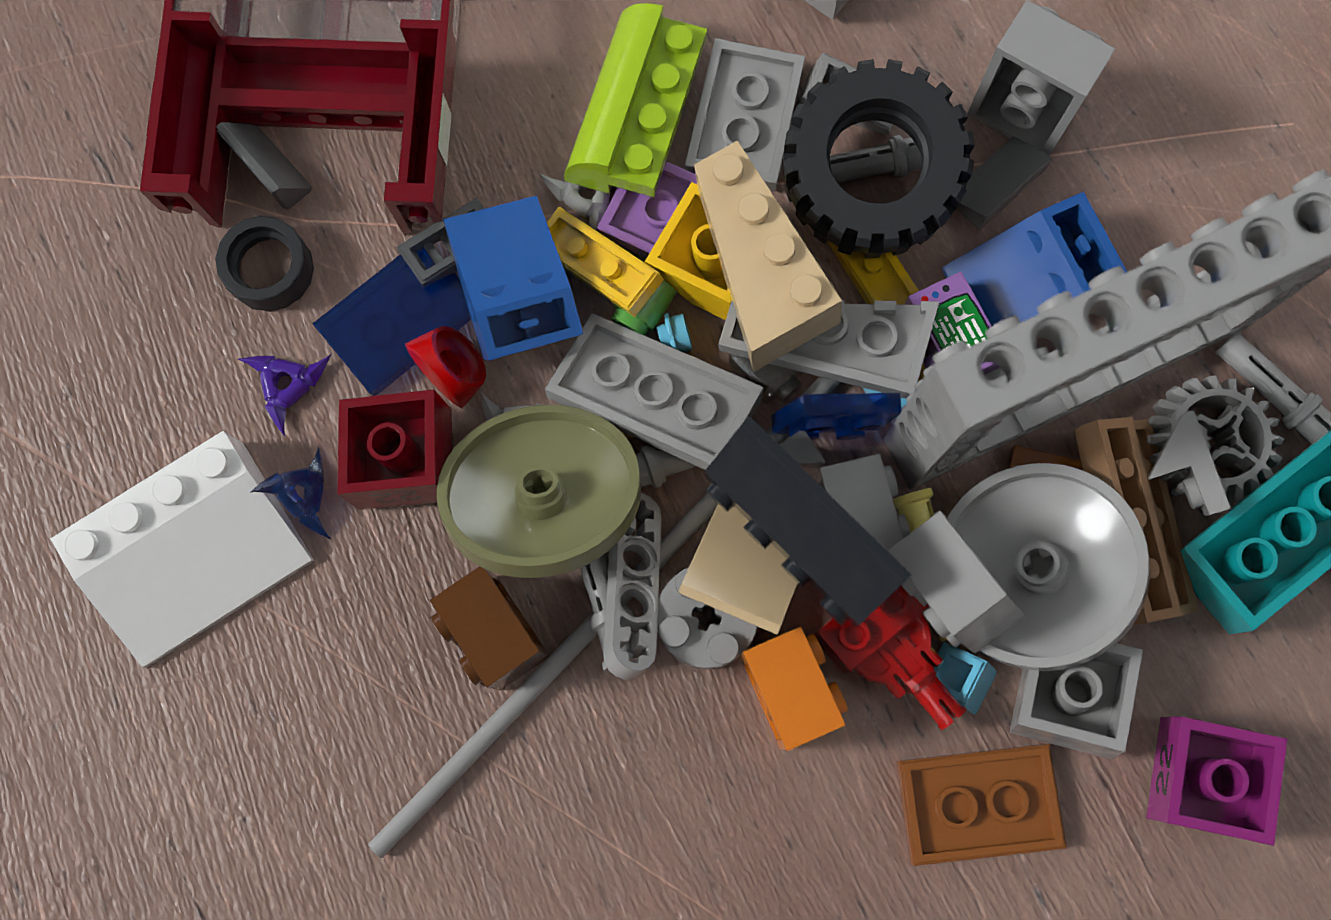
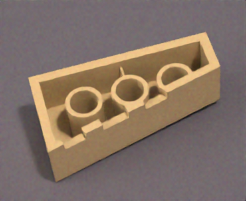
M738 140L694 164L698 192L718 252L725 281L730 291L740 330L748 350L753 372L840 324L842 300Z

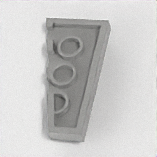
M842 300L840 324L769 364L906 399L915 392L914 385L918 382L939 301H921L920 305H896V301H874V304H844V300ZM731 301L718 343L719 351L749 358L733 301Z

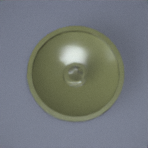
M563 405L528 406L505 412L482 423L467 434L452 450L443 465L437 485L439 513L446 533L454 546L466 558L486 570L519 578H540L563 574L585 566L601 557L627 532L638 511L641 498V479L637 457L623 433L612 423L596 414L580 408Z

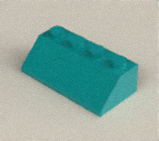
M1331 430L1180 549L1195 595L1229 635L1254 631L1331 568Z

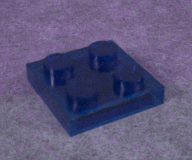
M900 393L803 394L771 415L772 434H789L790 438L801 430L802 432L805 431L811 440L818 439L819 433H835L837 440L864 438L865 431L884 428L885 421L902 412Z

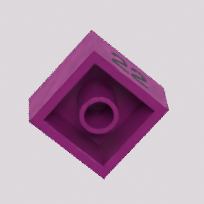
M1160 717L1146 819L1274 846L1287 739L1186 717Z

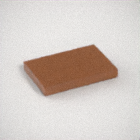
M1050 744L896 761L911 865L919 866L1067 849Z

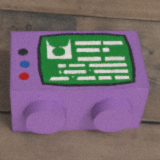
M958 272L908 296L904 304L920 305L921 301H939L925 353L926 357L923 360L925 370L935 364L933 360L935 354L954 343L965 341L969 348L988 339L985 332L992 326L962 272ZM982 363L984 375L1000 367L995 363Z

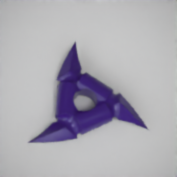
M331 354L309 365L307 368H305V365L288 360L275 359V356H254L238 359L261 372L260 380L264 400L267 401V404L264 406L284 437L285 408H290L310 390V386H315ZM291 376L292 382L290 386L284 390H279V377Z

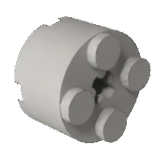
M686 568L667 583L658 599L657 630L662 643L677 661L694 669L712 670L729 665L738 659L748 648L754 638L757 626L715 609L714 616L721 620L719 626L711 624L707 631L698 629L699 620L692 617L695 611L703 612L708 605L678 593L688 571V568Z

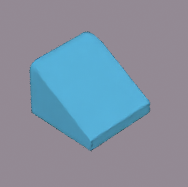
M943 642L938 652L943 662L937 667H933L937 673L936 676L960 705H963L967 712L975 715L997 671L988 661Z

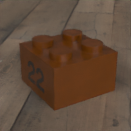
M479 566L430 599L431 604L437 611L436 614L431 616L433 624L446 642L452 640L455 645H459L465 656L459 659V663L475 686L480 683L486 688L502 690L550 656L497 575Z

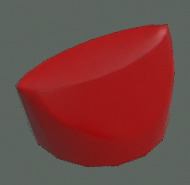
M440 326L405 343L407 351L424 375L456 406L463 409L484 384L486 368L480 353L473 343L456 329Z

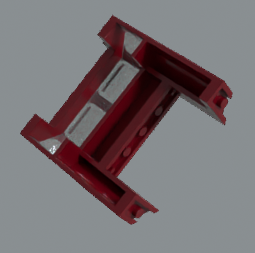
M164 0L140 192L159 210L172 213L173 210L182 214H190L193 210L198 212L209 225L222 228L231 148L216 131L218 130L216 126L221 122L252 124L265 127L402 132L398 182H385L384 202L404 235L412 233L413 223H426L428 217H431L433 223L442 221L460 0Z

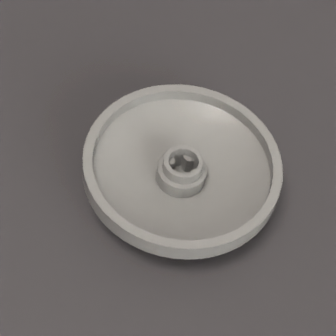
M1050 463L1020 465L998 472L978 483L960 499L947 517L949 522L962 535L1025 615V617L980 649L981 652L989 657L1016 668L1035 671H1052L1075 667L1102 655L1124 637L1139 616L1147 596L1150 581L1148 546L1140 523L1131 507L1122 496L1101 479L1085 471L1065 465Z

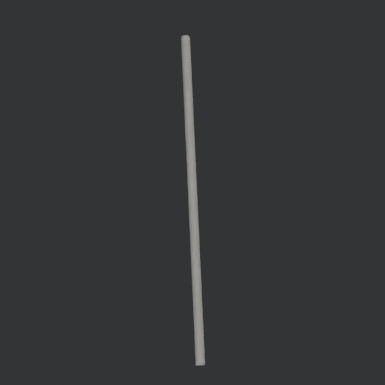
M819 376L766 433L776 443H782L840 382ZM708 493L660 541L659 570L713 515L718 503ZM642 560L633 570L644 571V561ZM622 596L623 606H626L633 597ZM593 611L368 843L370 849L378 857L383 858L598 635L592 633L590 628L591 617L594 615Z

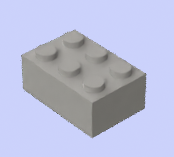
M1026 0L996 47L967 115L1010 139L1014 136L1050 155L1116 48L1105 43L1098 34L1092 31L1081 30L1063 20L1054 10L1045 6H1038Z

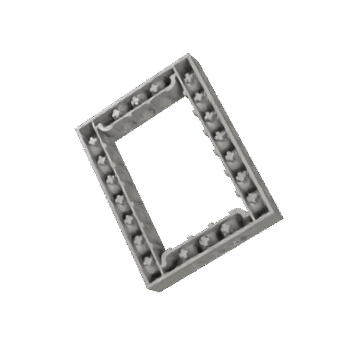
M1326 169L1317 171L1292 187L1294 193L1281 200L1277 198L1275 193H1272L1255 201L1242 210L1241 213L1244 217L1235 222L1227 224L1224 217L1204 225L1191 235L1192 242L1176 249L1173 242H1168L1155 248L1140 259L1142 266L1124 273L1121 266L1106 271L1088 284L1091 290L1073 298L1069 291H1065L1048 299L1037 307L1039 315L1022 323L1017 316H1012L997 323L985 332L988 339L968 348L965 341H960L933 356L935 364L923 371L924 379L914 385L916 391L906 398L907 404L898 410L900 415L891 421L892 427L883 439L909 490L1234 335L1238 330L1242 331L1250 327L1331 269V176ZM1193 265L1199 266L1205 270L1201 271L1198 274H1195ZM1141 289L1154 293L1153 296L1147 299L1148 304L1142 298ZM1088 314H1097L1103 317L1107 326L1095 330L1090 325ZM1045 338L1051 341L1057 350L1049 353L1046 347L1037 349L1035 339ZM990 362L1001 366L985 375L982 371V363Z

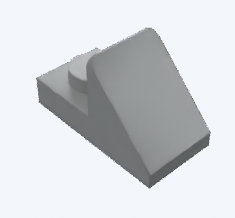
M1194 410L1183 413L1177 420L1148 476V481L1187 468L1190 478L1182 480L1192 509L1201 507L1204 516L1231 509Z

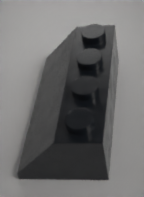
M750 416L741 424L705 470L706 479L711 483L706 489L707 493L726 512L735 507L748 520L743 526L744 530L763 549L766 550L773 544L787 558L781 564L782 568L803 588L811 582L825 596L819 602L821 607L841 626L847 620L855 627L859 626L912 575Z

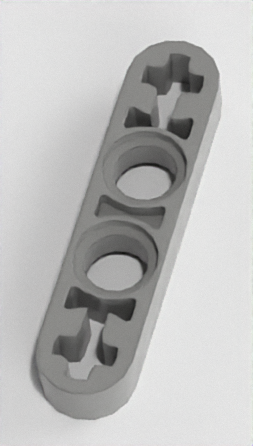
M641 493L637 511V519L643 521V523L637 529L636 536H630L635 530L636 519L634 518L627 532L609 550L603 656L608 670L623 680H633L643 674L654 662L657 650L661 512L657 503L650 496ZM633 551L639 554L645 563V570L635 571L630 569L624 562L623 552ZM622 596L635 597L643 607V615L641 617L628 615L621 606ZM630 632H637L631 638L630 644L631 653L639 656L634 662L629 661V654L627 652L621 651L630 639Z

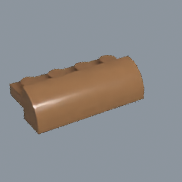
M1132 417L1095 420L1073 430L1083 471L1101 479L1122 496L1137 517L1149 550V588L1141 612L1133 625L1199 612L1193 586L1180 551L1183 547L1166 481H1162L1160 477L1148 481V476L1155 464L1151 463L1149 458L1158 452L1157 445L1146 442L1147 437L1154 434L1152 426L1148 423L1149 419L1133 420Z

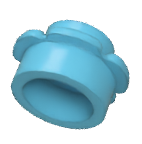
M665 313V323L657 325L660 342L683 353L693 350L684 314L670 317L669 313Z

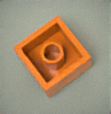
M800 626L750 648L741 654L742 664L781 750L789 751L845 726L841 714L848 711L847 704L836 682L827 684L819 665L826 663V659L814 634L805 636Z

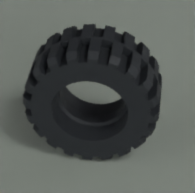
M873 59L858 61L856 71L848 73L847 68L843 66L831 72L828 83L824 85L818 81L808 91L806 102L798 104L792 116L790 129L786 133L783 175L785 176V191L788 200L793 202L796 208L795 215L803 226L808 224L814 230L813 236L824 245L827 241H830L839 246L838 252L850 256L852 251L865 253V258H879L882 253L888 252L895 256L907 252L911 246L917 243L919 245L923 244L940 227H943L960 204L967 191V182L973 173L975 161L970 159V153L975 147L973 131L965 130L964 124L968 116L962 104L953 107L949 101L953 91L943 81L936 88L928 83L927 80L930 72L918 66L914 74L901 71L903 61L888 59L886 68H875ZM864 121H882L893 124L905 131L917 145L922 158L921 174L914 188L903 198L882 204L861 201L844 191L832 175L830 154L835 140L846 128Z

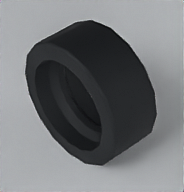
M267 216L244 219L230 228L220 241L215 258L218 277L226 289L248 307L268 312L287 308L299 300L310 286L314 271L311 251L295 229L279 218ZM273 239L284 243L291 252L292 261L290 269L283 279L273 286L263 289H254L245 284L240 277L239 268L246 252L262 241Z

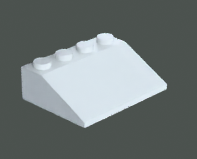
M224 430L50 538L75 583L142 668H147L314 561L243 442Z

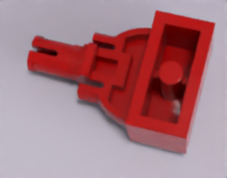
M902 585L859 626L855 627L849 620L841 626L832 618L814 633L821 647L844 674L854 670L870 682L885 685L896 699L902 697L906 693L905 690H907L938 724L941 731L954 723L952 718H959L965 713L966 708L960 705L938 679L937 673L934 671L933 667L940 665L943 660L931 647V632L925 617L921 613L928 607V604L923 606Z

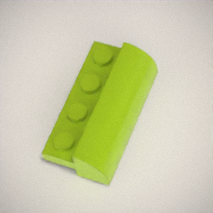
M640 3L631 5L622 11L564 173V180L566 182L605 193H610L611 187L615 186L647 196H655L706 42L707 28L663 17V5Z

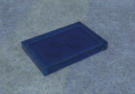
M425 249L416 252L427 269L435 265ZM399 255L312 324L372 396H377L416 364L407 351L405 343L440 326L452 327L458 331L472 319L460 278L456 273L450 274L423 288L403 257Z

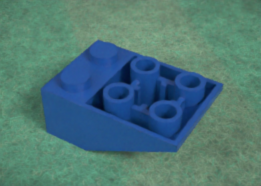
M1084 191L1033 214L942 267L946 278L958 272L963 273L991 326L1012 316H1017L1022 323L1039 315L1037 307L1062 292L1069 291L1073 298L1091 290L1088 284L1093 279L1115 267L1121 266L1124 273H1127Z
M537 196L443 219L483 360L489 361L583 335L572 290Z

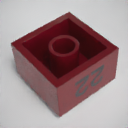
M432 389L339 400L337 494L358 510L437 502L439 476L445 461L452 452V409L442 397Z

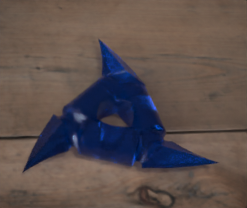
M318 445L309 468L282 472L280 475L277 472L261 482L251 492L277 493L276 498L294 518H300L299 522L331 539L323 528L319 517L316 516V513L320 511L324 488L323 464ZM297 485L304 487V499L298 495L295 489Z

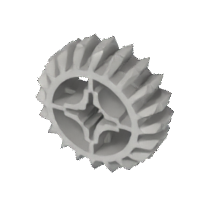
M1214 375L1206 377L1201 383L1197 378H1191L1183 383L1182 388L1174 386L1168 390L1165 395L1167 400L1160 399L1153 405L1152 410L1157 416L1148 418V423L1152 426L1155 434L1149 435L1146 442L1157 445L1158 452L1149 458L1151 463H1155L1177 420L1183 413L1189 412L1188 408L1208 407L1222 412L1221 416L1214 420L1202 414L1196 416L1208 449L1212 446H1218L1217 449L1210 452L1214 464L1223 469L1229 467L1237 472L1232 478H1220L1230 506L1241 502L1244 496L1247 497L1260 484H1263L1274 475L1269 467L1280 464L1283 458L1271 449L1282 445L1285 438L1271 434V428L1277 426L1280 419L1272 417L1267 419L1263 411L1267 410L1270 401H1261L1257 404L1252 401L1255 387H1247L1237 392L1236 378H1229L1220 385L1217 376ZM1218 429L1213 436L1217 443L1211 446L1208 440L1212 438L1207 437V435ZM1239 430L1242 434L1244 442L1241 440L1239 436ZM1186 468L1160 478L1162 481L1171 479L1174 482L1170 495L1177 497L1185 492L1182 480L1190 478Z

